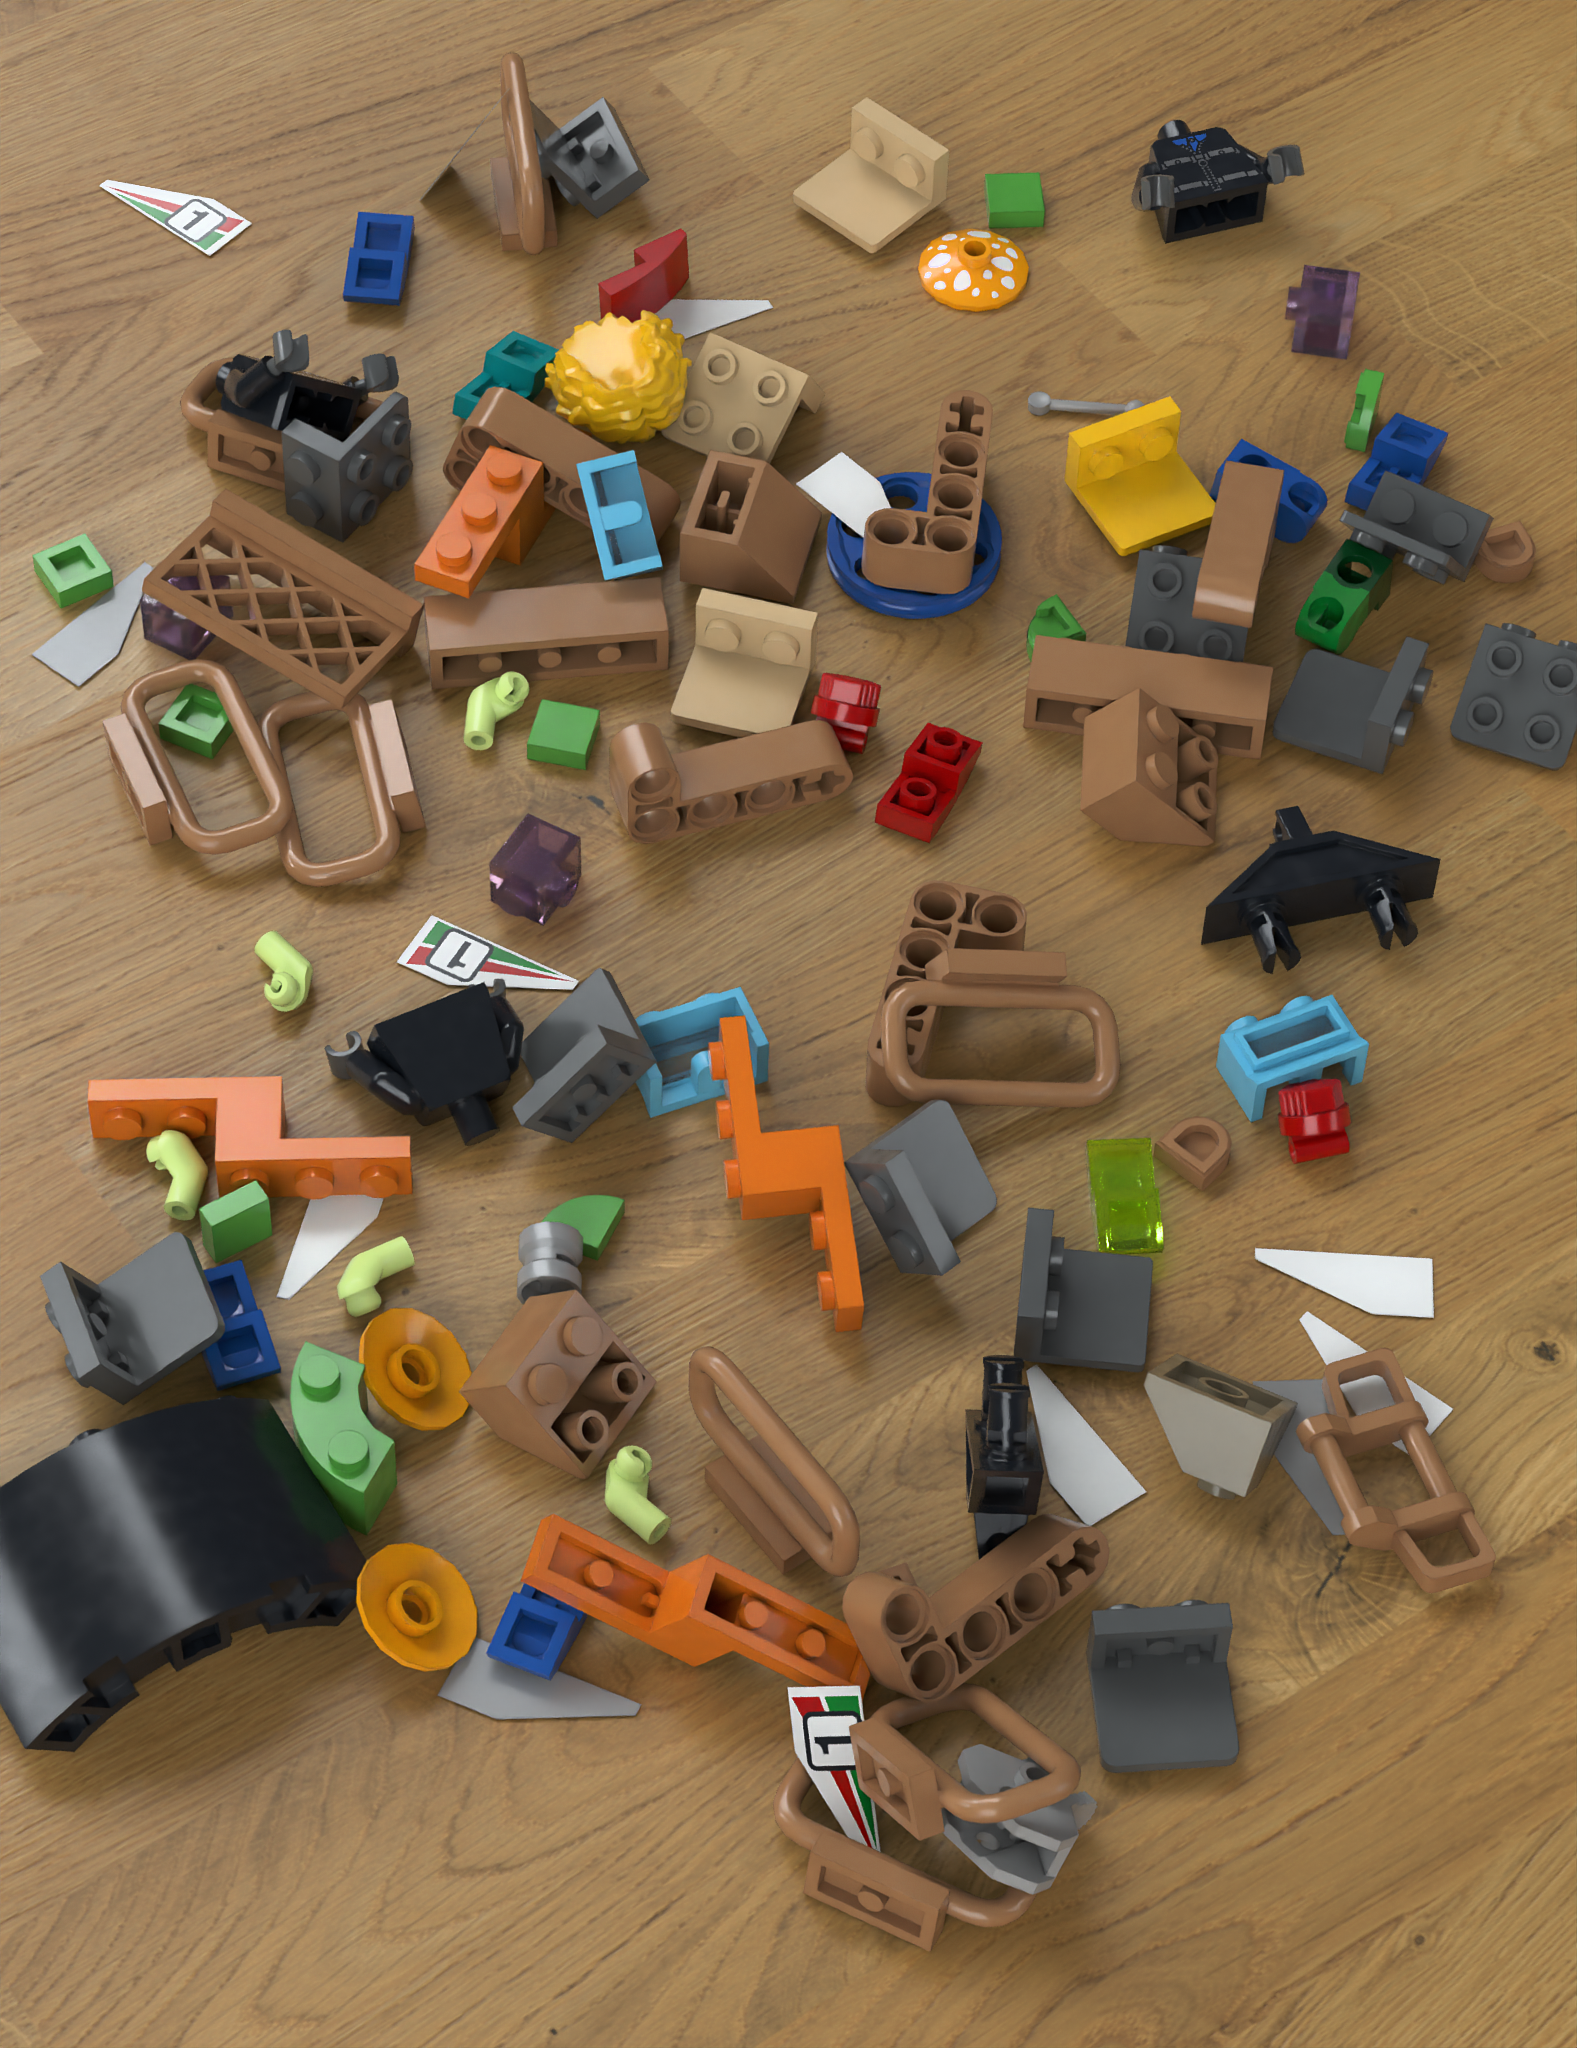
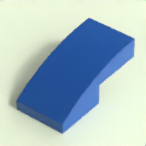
M358 212L354 245L349 249L343 291L344 301L400 306L415 231L414 216Z
M1396 412L1375 438L1371 457L1350 481L1344 502L1367 511L1385 470L1422 486L1447 441L1448 432Z
M242 1260L203 1270L225 1323L223 1336L201 1352L216 1390H224L281 1373V1366L262 1309L258 1310Z
M524 1583L520 1593L513 1592L486 1654L489 1658L551 1681L578 1636L588 1614Z

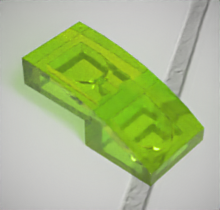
M1151 1138L1087 1140L1085 1147L1086 1169L1097 1252L1111 1254L1163 1253L1164 1244L1159 1188H1155Z

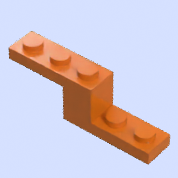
M578 429L592 438V433ZM490 445L414 564L415 581L469 599L495 557L521 566L556 509L544 501L543 462Z
M743 1015L720 1018L719 1041L708 1042V1057L712 1081L723 1080L726 1100L716 1101V1119L719 1139L731 1138L734 1159L723 1160L727 1199L739 1198L742 1220L809 1213L813 1251L824 1250L827 1271L817 1272V1287L821 1311H833L835 1332L861 1330L864 1300L839 1125L761 1133L746 1017Z
M282 1076L105 1079L88 1081V1107L93 1138L131 1140L136 1137L161 1135L165 1130L179 1131L190 1139L200 1136H216L215 1167L219 1198L255 1180L268 1197L322 1199L332 1195H366L372 1198H386L392 1195L413 1194L410 1136L285 1139V1103Z
M555 1514L541 1520L521 1582L693 1667L735 1651L806 1687L860 1686L863 1701L871 1673L847 1623L709 1554L669 1572Z

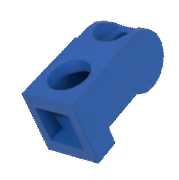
M1243 439L1238 442L1226 458L1228 461L1284 470L1274 537L1286 543L1302 541L1327 507L1328 499L1321 486L1311 478L1300 473V470ZM1226 460L1217 470L1210 491V496L1215 503Z

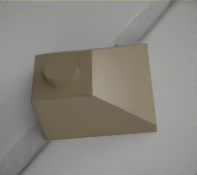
M1175 1354L1149 1371L1143 1384L1182 1472L1199 1478L1197 1486L1203 1491L1230 1500L1235 1499L1236 1494L1246 1497L1258 1487L1298 1405L1295 1401L1180 1354Z

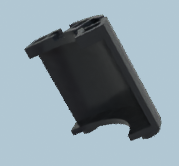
M227 1395L218 1399L187 1403L154 1411L104 1430L90 1429L75 1437L68 1447L33 1465L0 1487V1704L25 1749L75 1752L111 1716L140 1695L134 1685L135 1683L169 1662L177 1672L202 1658L230 1647L233 1639L231 1633L259 1624L263 1625L268 1634L302 1627L339 1626L357 1606V1578L367 1560L268 1399L236 1398L235 1396Z

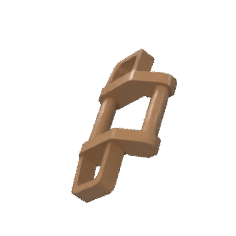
M1380 1348L1328 1364L1324 1371L1322 1390L1330 1414L1323 1413L1305 1419L1298 1425L1295 1432L1304 1451L1314 1454L1344 1516L1341 1526L1349 1543L1381 1551L1393 1549L1420 1588L1427 1593L1440 1592L1490 1576L1496 1554L1474 1516L1475 1510L1464 1492H1457L1425 1429L1429 1423L1421 1404L1415 1400L1392 1350ZM1372 1375L1382 1377L1386 1382L1395 1405L1350 1418L1340 1385ZM1402 1440L1431 1499L1392 1511L1389 1508L1368 1505L1345 1458ZM1458 1529L1474 1558L1445 1567H1435L1428 1562L1414 1542Z

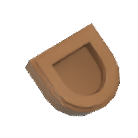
M1521 521L1489 529L1474 563L1485 577L1495 582L1506 584L1519 582L1527 578L1532 571L1536 547Z
M1189 1117L1175 1124L1155 1143L1153 1156L1199 1190L1204 1191L1223 1173L1229 1164L1232 1141L1229 1132L1221 1123L1208 1117Z

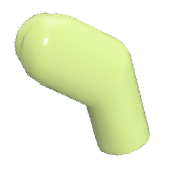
M514 671L506 672L501 677L487 681L472 691L467 703L463 737L466 746L474 750H485L492 746L495 723L522 707L524 699L529 694V684L523 675Z
M270 931L264 934L255 946V954L274 971L271 985L265 983V997L279 1011L288 1012L295 1010L305 1003L308 997L313 967L277 931Z
M165 1130L161 1135L150 1139L147 1144L146 1155L149 1162L156 1161V1169L168 1170L173 1177L164 1204V1211L172 1218L184 1221L191 1220L196 1214L205 1186L208 1166L187 1135L176 1130Z
M399 1236L358 1254L349 1262L337 1285L339 1299H345L348 1313L351 1316L358 1317L379 1308L381 1297L374 1285L384 1278L414 1266V1257L405 1238Z
M625 1446L618 1451L617 1458L610 1461L608 1465L604 1501L612 1514L650 1545L655 1544L669 1529L671 1518L647 1499L648 1473L652 1468L650 1455L641 1447Z

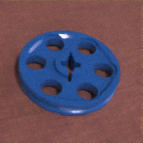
M902 472L876 478L881 483L887 500L895 496L908 497L916 504L905 510L927 512L932 474ZM983 498L975 553L981 555L985 561L973 567V575L969 586L955 594L935 593L924 595L913 590L875 585L869 580L859 577L856 572L862 568L864 538L847 535L843 530L848 525L833 513L828 523L826 555L830 572L836 583L848 596L859 604L888 616L926 619L957 612L974 603L990 588L1000 567L1002 532L994 511Z

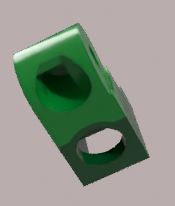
M1346 539L1313 586V591L1298 616L1295 635L1337 655L1342 654L1348 648L1359 627L1373 609L1378 611L1389 597L1393 560ZM1352 562L1367 566L1372 573L1371 577L1368 578L1351 570Z

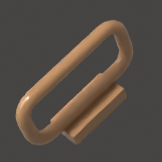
M509 52L502 57L500 64L502 120L508 157L490 158L491 180L502 251L523 249L529 255H538L546 247H557V226L549 178L544 179L541 173L524 63L519 54Z
M223 358L211 362L188 385L180 400L182 415L192 426L208 432V467L285 492L282 431L221 409H217V411L211 410L203 405L216 389V376L223 364L232 362L233 358ZM369 397L368 401L358 406L355 417L366 420L383 401Z
M194 659L150 672L136 679L124 692L120 706L122 714L102 721L110 761L150 846L173 838L172 824L176 834L187 847L199 853L224 854L267 840L278 834L290 821L294 807L291 792L235 677L226 667L214 661ZM195 683L208 684L215 690L269 803L268 810L259 817L215 831L207 830L198 823L145 711V705L151 698Z
M308 691L273 703L261 714L257 722L290 790L278 737L280 729L291 721L332 710L343 711L349 719L376 831V841L369 849L360 853L327 862H311L305 855L295 807H293L290 821L276 834L281 860L287 873L300 884L313 887L332 886L382 870L393 860L400 847V826L403 833L426 827L404 735L392 699L368 705L365 698L357 693L343 709H340L313 692Z
M947 948L925 965L926 980L902 984L890 993L882 1007L880 1027L885 1072L896 1091L911 1101L924 1104L931 1100H945L950 1105L1083 1108L1098 1105L1108 1098L1119 1081L1121 1063L1118 1027L1114 1012L1103 997L1089 988L1076 985H1059V982L1067 977L1065 952ZM919 1005L1079 1011L1089 1019L1093 1029L1095 1074L1092 1079L1083 1083L923 1078L917 1075L909 1064L906 1016L910 1009Z
M711 1346L696 1349L692 1353L689 1362L688 1387L690 1401L702 1427L725 1454L705 1466V1482L783 1575L810 1558L824 1571L833 1576L850 1575L855 1570L859 1560L860 1530L855 1512L845 1494L723 1352ZM715 1384L758 1433L757 1436L747 1440L734 1425L718 1400Z
M963 1683L946 1697L936 1702L924 1703L906 1696L880 1707L868 1720L849 1726L859 1789L919 1841L945 1832L942 1808H946L954 1816L964 1821L981 1824L999 1823L1045 1808L1067 1798L1077 1788L1081 1777L1080 1766L1070 1753L990 1690L976 1684ZM949 1711H970L1047 1771L1049 1775L1003 1792L984 1795L975 1794L966 1789L900 1734L897 1729Z
M798 1756L777 1789L773 1801L777 1825L786 1837L799 1846L810 1850L803 1893L931 1952L942 1933L947 1914L966 1923L981 1927L1004 1926L1018 1920L1028 1910L1037 1893L1032 1895L1009 1886L1007 1891L998 1898H981L810 1820L801 1811V1803L814 1782Z

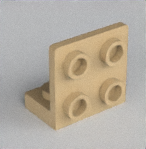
M866 97L852 107L850 149L795 189L793 192V202L869 253H875L946 199L949 150Z
M710 332L687 378L688 384L681 413L677 420L667 429L662 430V435L666 439L708 457L710 450L764 460L770 464L797 407L816 414L825 393L809 375Z
M702 588L696 603L695 647L671 708V721L740 738L793 725L816 661L818 613Z

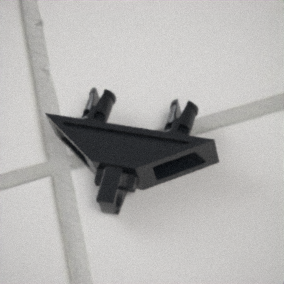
M1299 806L1276 810V824L1272 831L1275 842L1269 844V848L1206 907L1201 945L1251 935L1265 972L1273 974L1276 954L1286 970L1289 971L1299 963L1301 953L1295 945L1288 927L1368 911L1378 934L1380 945L1384 949L1390 950L1393 931L1405 947L1411 944L1418 935V928L1412 921L1405 903L1433 898L1441 859L1334 830L1313 834Z
M990 1355L983 1357L982 1410L965 1409L966 1501L968 1513L974 1514L979 1559L1025 1526L1028 1515H1036L1044 1470L1032 1412H1028L1029 1386L1022 1385L1024 1362L1023 1358L1017 1356Z

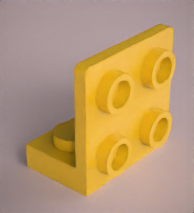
M1170 396L1069 433L1064 481L1120 556H1127L1140 551V549L1143 550L1210 525L1216 503L1177 453L1181 410Z

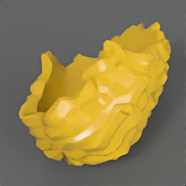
M642 310L641 319L633 323L624 316L617 318L609 312L597 324L594 321H585L582 325L575 326L573 335L566 339L562 344L563 348L555 353L554 364L547 363L545 367L548 375L545 378V387L551 389L558 401L555 409L556 413L568 419L572 426H587L594 436L606 442L616 441L619 444H623L626 441L645 443L655 436L656 430L662 431L667 429L677 420L683 407L688 384L687 370L688 367L692 366L690 358H683L682 345L685 342V337L681 333H674L672 331L673 321L670 318L660 320L656 314L646 310Z

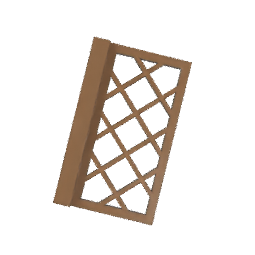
M228 489L223 490L213 500L210 516L144 578L142 592L340 709H343L394 655L402 658L414 645L424 604ZM208 544L230 558L204 559L201 548ZM259 574L279 587L254 588L250 575ZM238 575L241 589L213 590L209 576ZM197 576L200 590L182 591L167 581L171 577ZM308 603L330 617L304 618L300 604ZM287 604L291 618L263 619L259 605ZM246 605L250 619L231 620L219 613L218 606ZM337 633L341 648L313 649L309 634ZM350 633H359L379 646L354 647ZM296 635L300 649L282 650L271 644L268 636ZM346 664L349 677L342 684H339L320 673L318 665Z

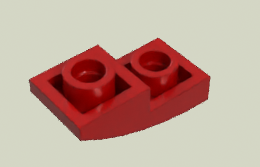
M681 228L634 249L635 267L598 283L601 319L611 312L617 318L624 316L633 323L641 319L642 310L650 311L654 314L657 313L681 290L689 278L687 234Z
M927 723L904 753L902 771L877 804L874 823L930 843L962 792L981 753L983 742L961 735L954 729Z

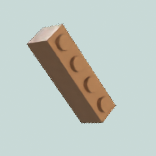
M660 577L473 592L469 599L454 593L424 597L425 636L432 690L480 686L510 671L520 673L527 681L668 670L669 629Z
M1036 635L1026 690L1023 727L1084 736V718L1141 688L1158 703L1170 708L1176 717L1199 735L1207 737L1214 747L1217 748V754L1260 760L1273 667L1247 662L1197 657L1188 654L1137 649L1129 646H1115L1069 638Z

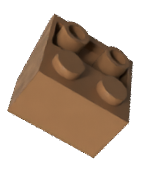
M710 450L680 532V581L794 604L822 521V512L767 461Z
M1138 688L1084 718L1080 811L1120 841L1208 846L1215 842L1217 748L1214 747L1207 737L1199 735L1176 717L1170 708L1158 703L1141 688Z
M577 1290L529 1297L460 1389L459 1393L499 1438L579 1479H585L593 1472L657 1381Z

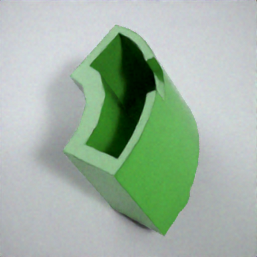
M305 1341L297 1357L291 1379L290 1401L294 1441L343 1523L367 1536L397 1485L395 1441L375 1429L366 1417L368 1396L367 1386L363 1378L365 1365Z

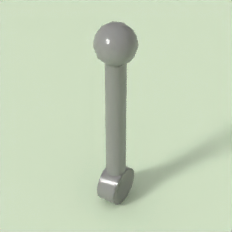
M1041 391L1032 393L1028 398V410L1030 413L1038 416L1045 415L1050 410L1119 415L1145 405L1139 400H1132L1126 405L1051 399L1047 393Z

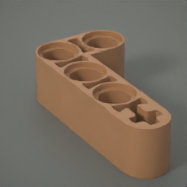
M503 387L488 388L458 432L444 462L443 473L447 481L460 492L490 445L543 462L544 501L592 529L576 464L618 453L519 394ZM637 465L658 545L679 511L681 501L678 493L671 485Z
M959 390L950 393L941 404L927 512L884 508L875 511L868 517L864 530L861 567L866 579L875 585L937 594H955L969 586L973 575L993 415L992 404L982 394L970 390Z
M1226 460L1199 572L1192 618L1252 628L1265 568H1268L1271 557L1284 470Z
M821 720L807 721L675 754H670L661 730L655 724L646 722L636 723L619 731L611 740L609 747V783L611 793L630 839L642 844L660 842L826 801L843 793L850 786L853 779L852 770L833 727Z
M938 880L923 883L915 889L908 905L868 1039L865 1088L875 1102L887 1107H900L912 1102L896 1091L887 1078L883 1064L880 1022L882 1007L890 993L904 983L926 980L925 965L947 948L1024 951L1027 911L1023 903L1016 897L1001 892ZM914 1006L908 1011L906 1016L909 1064L912 1070L925 1078L945 1006Z
M1042 1514L1031 1520L930 1597H928L923 1589L879 1572H865L856 1576L848 1585L843 1596L842 1609L844 1617L872 1677L878 1684L924 1703L936 1702L946 1697L1096 1582L1104 1573L1108 1564V1542L1103 1533L1092 1526L1055 1514Z

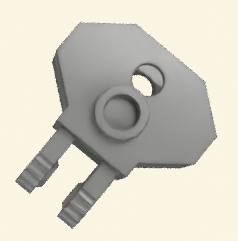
M983 1744L964 1749L958 1759L962 1777L960 1784L975 1794L984 1795L1003 1792L1049 1775L1047 1771L1031 1758L1021 1760ZM1080 1791L1078 1794H1070L1067 1798L1053 1805L999 1823L985 1824L964 1821L954 1816L946 1808H942L941 1812L945 1830L942 1833L991 1879L1034 1895L1051 1887L1079 1836L1078 1830L1083 1825H1086L1098 1806H1096L1097 1802L1087 1792Z

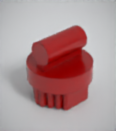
M823 673L818 695H814L810 713L817 715L816 720L825 721L833 727L842 750L863 754L868 740L869 727H877L880 708L877 705L881 685L846 675Z
M1312 1079L1301 1083L1288 1084L1279 1090L1281 1112L1278 1113L1280 1134L1289 1137V1154L1294 1164L1349 1153V1139L1345 1127L1349 1126L1352 1122L1349 1104L1344 1102L1340 1080Z

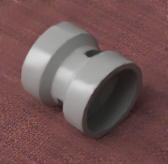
M541 1222L525 1228L519 1235L518 1249L519 1260L523 1264V1267L517 1274V1298L524 1305L531 1296L577 1290L582 1294V1274L576 1268L583 1260V1236L574 1227L560 1222Z

